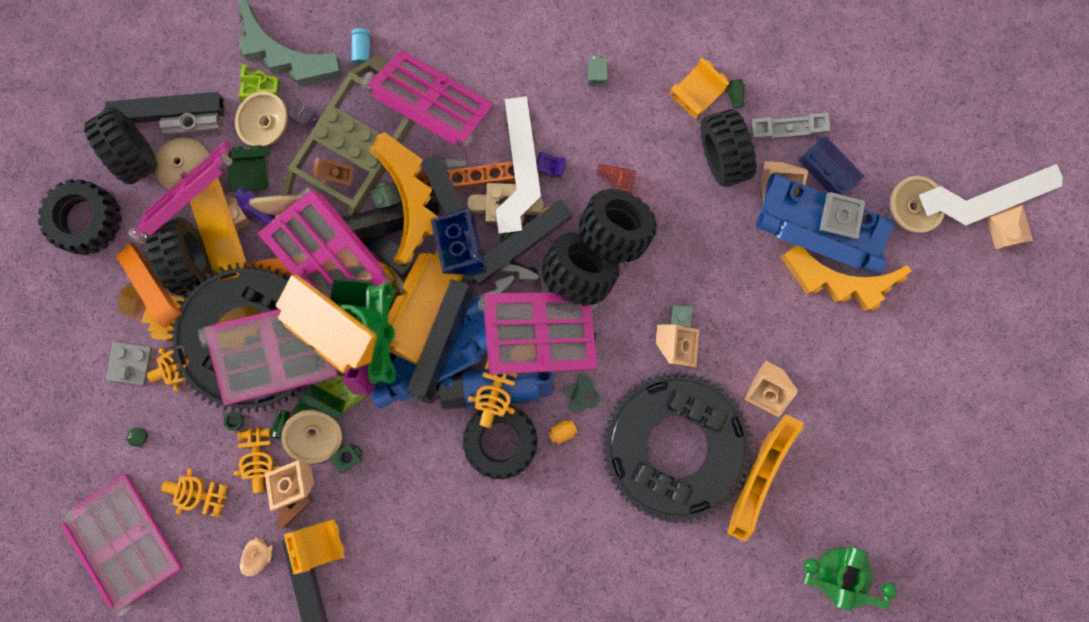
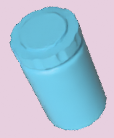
M357 28L352 30L351 63L354 65H361L370 59L371 33L367 29Z

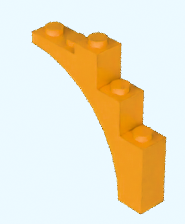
M383 132L378 135L369 152L391 174L402 199L404 232L399 250L393 260L397 264L402 265L411 261L414 256L413 251L415 247H418L424 240L423 236L427 237L437 233L440 228L439 222L441 218L424 207L431 198L429 194L432 189L414 177L420 172L422 168L420 164L423 159Z
M798 245L781 256V259L806 294L819 292L823 289V285L835 303L838 301L844 303L853 295L863 311L870 309L871 312L881 306L880 302L885 299L883 294L892 289V284L895 282L898 284L908 279L907 274L912 272L910 267L906 265L882 276L866 278L848 276L822 265L803 247Z
M785 414L775 429L764 438L760 446L758 458L749 469L745 487L736 498L727 534L743 542H746L753 534L771 482L787 451L803 429L804 422Z

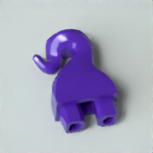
M240 188L233 195L239 201L237 205L257 221L268 225L275 219V216L262 213L249 204L250 199L259 198L251 191L246 192ZM281 227L272 235L279 238L286 232Z

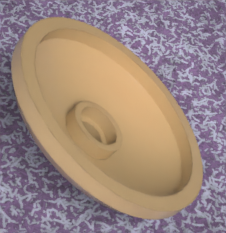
M266 91L256 92L245 98L238 107L235 116L236 132L240 139L250 146L262 145V147L272 145L283 135L288 122V113L284 102L275 94Z
M182 137L170 140L160 148L156 155V177L164 187L170 189L182 178L180 174L183 171L187 174L206 158L209 153L201 143L194 139ZM180 159V163L176 165V161Z
M911 176L899 182L890 198V209L895 221L902 228L913 233H924L936 228L943 220L945 213L939 211L927 216L919 195L939 186L931 179L923 176ZM910 204L914 206L913 210L910 208Z
M302 196L254 198L249 200V204L256 210L265 214L275 215V218H277Z
M305 410L293 415L286 422L282 430V445L287 454L295 460L309 464L320 463L329 459L330 456L337 452L342 440L339 423L334 417L328 416L320 410Z

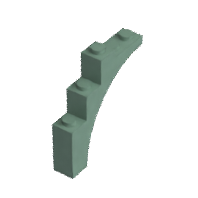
M248 0L239 1L241 8H238L240 18L244 21V26H242L244 36L239 37L241 44L238 45L241 56H244L247 61L264 58L266 68H269L273 74L290 70L291 79L296 81L298 86L342 76L336 53L321 55L305 54L278 44L261 29Z

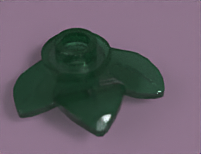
M579 374L577 384H570L563 388L565 395L571 400L568 406L570 411L582 412L586 408L596 407L600 402V395L594 390L593 381L584 374ZM588 395L594 396L593 402L587 401Z

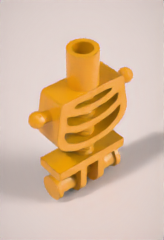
M160 348L159 353L162 356L156 359L159 368L147 372V378L150 383L164 379L165 384L174 385L173 390L177 392L180 389L178 383L185 382L187 379L185 377L179 379L178 377L182 372L174 371L179 367L178 364L172 365L167 360L169 359L171 363L176 360L174 357H169L174 351L166 353L164 348ZM184 356V359H185L186 364L183 365V366L186 367V366H188L189 361H188V359L185 358V356Z
M488 361L485 367L486 370L489 369ZM487 372L483 373L482 377L494 380L493 385H484L479 388L476 397H468L469 402H476V409L483 410L479 425L491 428L495 414L503 416L505 411H508L509 414H514L515 410L508 407L511 400L510 395L501 388L503 382L514 386L515 381L507 379L506 375L516 378L517 373L503 374V377L497 376V374L489 375ZM486 389H491V390H492L490 394H488V393L481 394V392H482L483 390H486ZM499 392L504 394L506 401L499 397ZM489 398V401H480V399ZM499 401L503 405V408L500 405L496 404V402Z
M270 427L267 429L257 428L256 432H253L252 428L248 429V431H238L239 441L248 439V443L238 444V448L252 447V453L244 455L239 460L240 470H235L234 475L239 476L241 474L242 479L252 478L253 493L265 492V474L280 468V466H274L275 460L271 454L260 452L261 445L273 444L272 440L262 441V437H271ZM252 456L253 462L245 464L246 460ZM261 456L266 457L268 461H261ZM261 464L267 466L268 469L262 468ZM253 465V469L247 471V468Z
M192 468L187 469V476L179 477L178 483L164 481L161 491L174 495L172 504L178 507L175 511L177 515L182 513V509L192 510L197 508L203 500L205 504L202 514H209L212 505L214 508L211 515L221 517V509L225 507L222 499H227L226 491L229 488L228 485L219 484V490L216 493L218 482H211L208 493H206L203 479L192 476ZM214 497L218 498L217 502L213 501ZM195 498L196 500H195L194 504L191 505V506H189V504H190V503L193 501V499Z

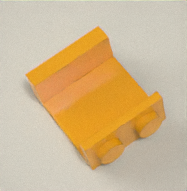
M701 58L698 65L678 85L675 84L671 88L669 95L696 120L727 89L729 82L724 74L718 73L714 69L710 61H705Z
M335 519L284 534L294 574L309 571L310 568L345 558L344 546L340 541L339 527Z

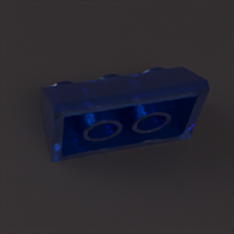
M826 135L798 160L828 193L832 192L844 196L864 177Z
M468 208L431 219L443 274L470 275L486 270L475 220Z

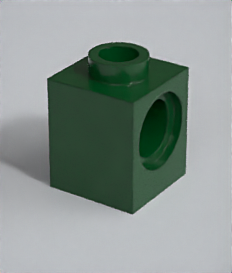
M348 444L330 456V459L341 474L363 460L361 457L363 453L358 445ZM346 452L352 454L353 458L350 463L344 460Z

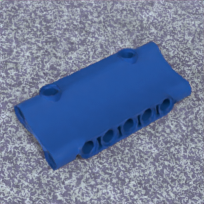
M775 173L770 175L766 184L765 198L756 222V228L852 267L861 268L877 275L883 272L886 265L883 253L893 231L894 220L864 209L863 215L867 214V219L861 222L858 239L854 240L819 231L826 193ZM799 187V193L794 196L793 190Z
M480 296L472 299L469 303L439 382L470 365L478 363L483 358V355L487 353L484 316L486 314V305ZM389 354L391 363L396 371V377L392 383L380 381L375 384L371 395L378 409H382L397 400L405 401L412 397L413 394L407 391L416 364L395 354Z

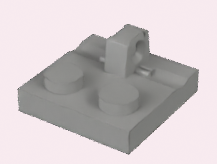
M832 192L827 193L819 231L854 240L858 239L866 201Z
M113 342L105 380L146 386L147 372L149 371L153 348Z

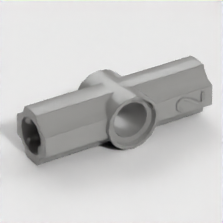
M185 113L182 116L161 118L159 121L163 135L197 134L198 132L220 130L221 119L218 113L197 115ZM194 121L193 125L188 127L189 122Z

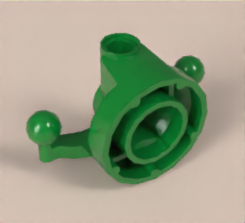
M838 546L827 550L820 557L819 561L809 558L804 563L806 571L804 583L820 588L824 595L834 602V606L848 611H852L853 608L866 605L867 603L888 610L891 599L895 598L898 594L895 584L889 582L885 583L881 588L884 596L883 600L867 594L872 585L873 572L867 560L868 552L858 548ZM847 565L854 567L856 578L853 584L843 588L841 587L844 584L842 576L847 571Z

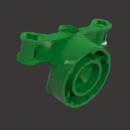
M388 283L382 286L370 285L366 291L367 307L343 305L340 308L376 334L371 362L368 363L370 382L373 384H377L380 381L392 383L395 380L396 371L389 358V342L393 341L395 331L393 326L388 324V308L393 299L394 291Z

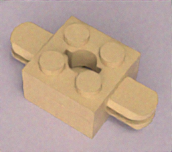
M487 183V195L473 194L468 198L467 203L470 211L473 213H486V224L498 225L496 209L517 190L516 184ZM541 198L520 216L521 226H524L525 215H538L543 211L544 203Z

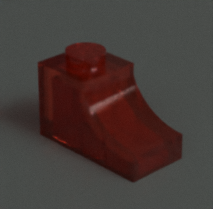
M604 164L598 165L597 175L605 178L615 191L620 189L623 192L632 193L636 175L635 170Z

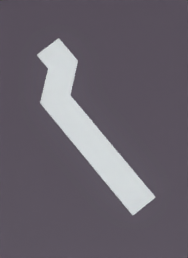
M527 97L505 99L517 190L496 209L499 233L522 231L520 216L541 197Z
M1056 164L969 200L962 199L942 186L922 193L919 197L927 216L942 211L962 224L968 225L1061 187L1063 177Z

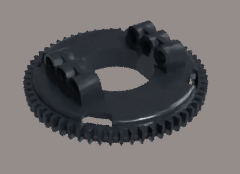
M244 262L243 268H240L239 263H236L235 269L228 264V270L226 271L220 266V273L215 269H212L213 276L205 273L206 280L199 277V285L192 282L194 289L186 288L189 293L188 296L181 294V297L185 300L183 302L177 301V304L181 306L178 308L181 315L175 319L174 323L169 325L173 327V330L167 331V333L173 335V338H169L167 341L173 342V345L167 348L174 350V353L170 354L169 357L176 358L171 364H178L179 367L174 370L175 372H182L178 378L185 377L187 380L183 385L190 383L192 386L189 388V391L196 389L195 396L201 393L203 395L201 401H204L206 398L210 399L208 405L217 402L216 408L221 404L224 405L204 327L218 324L226 313L237 307L251 306L262 313L278 310L279 308L276 304L291 278L290 276L285 279V272L278 275L277 268L274 272H270L271 266L263 270V264H260L259 269L256 268L255 263H252L251 268H248L247 262ZM238 272L240 273L238 278L229 279L223 282L218 280V278L222 280L227 277L236 276ZM281 320L275 321L279 329L280 338L293 335L283 325ZM299 338L282 341L278 347L281 358L315 349L312 345H307ZM179 345L185 348L186 356L189 361V364L186 367L183 366L186 364L183 356L182 348H178ZM315 353L283 361L286 379L315 372L312 367L319 366L315 359L321 360V357ZM223 357L226 371L242 368V366L236 365ZM268 365L228 375L232 393L272 383ZM299 386L275 392L277 397L272 395L257 400L258 403L255 402L257 398L255 397L224 405L223 410L226 411L228 406H230L232 413L236 408H239V413H242L244 408H247V413H250L251 408H254L255 412L258 413L259 407L262 406V409L266 411V405H270L271 409H273L274 402H277L281 406V399L288 402L287 395L294 398L295 394L293 391L301 392Z
M671 372L669 378L663 373L662 379L658 375H655V381L649 377L648 384L642 380L641 388L637 384L634 385L635 392L629 389L630 396L623 394L625 401L618 400V403L621 405L620 408L613 407L617 413H610V416L614 419L613 421L607 420L611 427L605 428L609 435H603L604 438L608 439V442L603 443L604 446H608V450L603 451V453L608 454L604 461L610 462L605 468L612 469L608 476L614 475L615 478L611 482H618V485L615 487L616 490L622 488L620 496L627 494L625 501L628 502L632 499V507L638 504V512L644 508V515L647 516L649 512H652L651 518L654 519L657 514L659 515V521H662L665 516L668 523L671 518H673L674 523L678 522V518H681V522L685 523L687 517L690 522H693V516L700 521V514L705 518H708V511L714 515L715 507L721 511L720 504L722 503L727 506L725 500L729 499L732 501L731 493L738 495L735 488H742L739 482L746 481L742 477L743 474H749L745 470V466L751 467V464L746 463L747 459H752L751 456L747 455L748 452L753 451V449L748 448V444H752L753 441L747 440V437L752 434L745 431L750 426L743 425L747 418H740L744 412H737L740 405H732L735 399L728 400L729 393L722 394L724 388L716 390L717 383L710 386L711 380L703 383L702 376L699 380H696V374H693L691 379H689L688 373H685L684 378H682L681 372L677 373V377H674L673 372ZM664 383H667V386L665 388L658 389L651 393L647 391V389L650 391L654 388L664 386ZM675 415L700 426L707 440V455L704 463L695 473L684 478H673L655 469L647 454V440L653 427L664 418ZM732 419L734 420V422H735V424H736V427H737V430H738V434H739L740 436L737 435V432H736L735 426H734V424H733V422H732ZM615 457L619 459L621 469L624 473L623 478L619 477L621 476V473L618 468L616 459L613 460V458ZM705 502L709 503L708 505L705 504L701 507L691 509V511H689L691 507L701 505Z

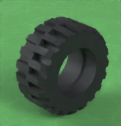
M107 108L86 121L84 132L91 148H93L94 153L99 157L103 165L109 169V172L114 174L122 183L134 184L156 170L157 160L148 142L135 124L122 111H119L117 108Z
M727 109L704 117L700 126L702 146L708 166L716 182L720 186L729 187L751 180L756 174V154L752 137L748 131L747 124L744 122V118L734 109Z
M70 179L66 180L65 184L61 182L56 184L54 190L50 189L47 192L48 196L46 198L43 197L41 201L43 203L42 208L38 209V214L41 215V218H38V225L42 226L40 231L44 236H47L46 240L49 243L70 253L89 255V252L93 254L99 252V247L103 249L108 247L109 244L107 242L109 240L114 241L116 236L113 234L115 231L119 232L120 226L117 225V222L121 221V215L117 214L120 211V207L114 203L116 199L107 190L90 181L83 179L74 181ZM89 201L93 210L90 224L83 231L72 234L67 225V217L70 210L80 202Z
M607 189L591 197L579 221V230L581 236H584V242L589 244V248L593 252L596 251L598 256L606 257L612 262L616 260L618 263H624L625 261L631 262L639 259L645 253L656 235L657 223L656 219H654L653 211L649 210V206L646 203L644 204L642 199L636 198L632 193H626L620 189L616 191L614 189ZM612 222L617 223L618 225H620V226L623 227L624 229H621V228L617 227V226L614 225Z
M181 217L170 219L150 236L146 233L145 247L146 252H148V260L151 262L152 269L156 273L159 282H162L163 287L168 289L170 293L180 296L181 294H188L186 288L194 289L192 282L199 285V277L204 280L207 279L205 273L213 276L202 237L199 235L198 230L194 228V225L188 222L187 219Z
M575 232L562 234L553 241L543 259L541 269L544 280H547V286L552 288L553 293L557 296L560 295L563 297V300H569L575 305L589 306L602 302L618 280L620 274L618 261L612 262L606 257L598 256V253L596 251L593 252L589 248V244L584 242V236H581L580 232L577 234Z
M508 405V407L515 410L514 414H509L508 411H505L503 416L495 414L492 425L495 423H506L517 432L519 438L518 449L510 458L496 460L488 456L484 451L482 437L488 427L479 425L483 410L476 412L466 424L465 432H463L462 446L465 451V457L471 464L470 466L477 470L479 474L490 477V479L503 480L519 475L530 465L537 450L538 439L533 422L522 410Z

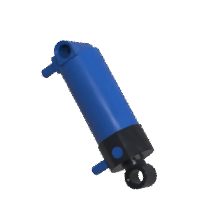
M463 369L438 382L432 400L424 398L423 402L431 404L440 399L443 410L475 406L476 402H469L468 397H476L480 387L493 385L494 380L482 377L484 372L489 373V369ZM552 372L517 373L516 378L506 375V378L514 380L515 384L513 386L502 382L501 388L509 393L510 403L539 401V397H547L554 392ZM491 389L483 390V391L481 392V394H485V393L490 394L492 390H491ZM499 392V397L506 401L504 394ZM482 398L480 401H489V398Z

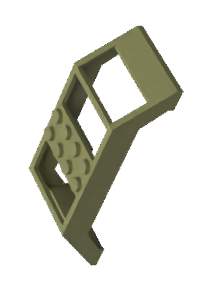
M375 55L348 73L289 166L282 196H291L294 182L298 175L349 205L346 216L360 212L370 196L369 190L375 188L386 170L383 164L369 152V149L380 133L342 112L339 108L355 82L373 92L371 88L367 87L369 82L361 77L368 72L377 74L389 62L388 60ZM397 70L392 73L423 93L428 90ZM386 79V81L392 83L393 85L397 86L398 88H400V89L404 90L405 92L411 94L412 96L416 97L417 99H420L418 96L414 95L413 93L409 92L408 90L402 88L401 86L397 85L396 83L392 82L391 80ZM405 116L392 138L402 144L415 121ZM317 142L369 172L353 200L300 170Z

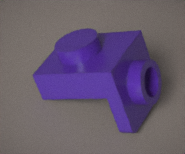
M543 151L539 152L536 161L537 171L553 178L560 177L566 169V158H557Z

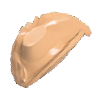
M258 537L250 541L245 546L241 556V573L249 577L261 572L271 562L273 545L268 547L265 544V540Z

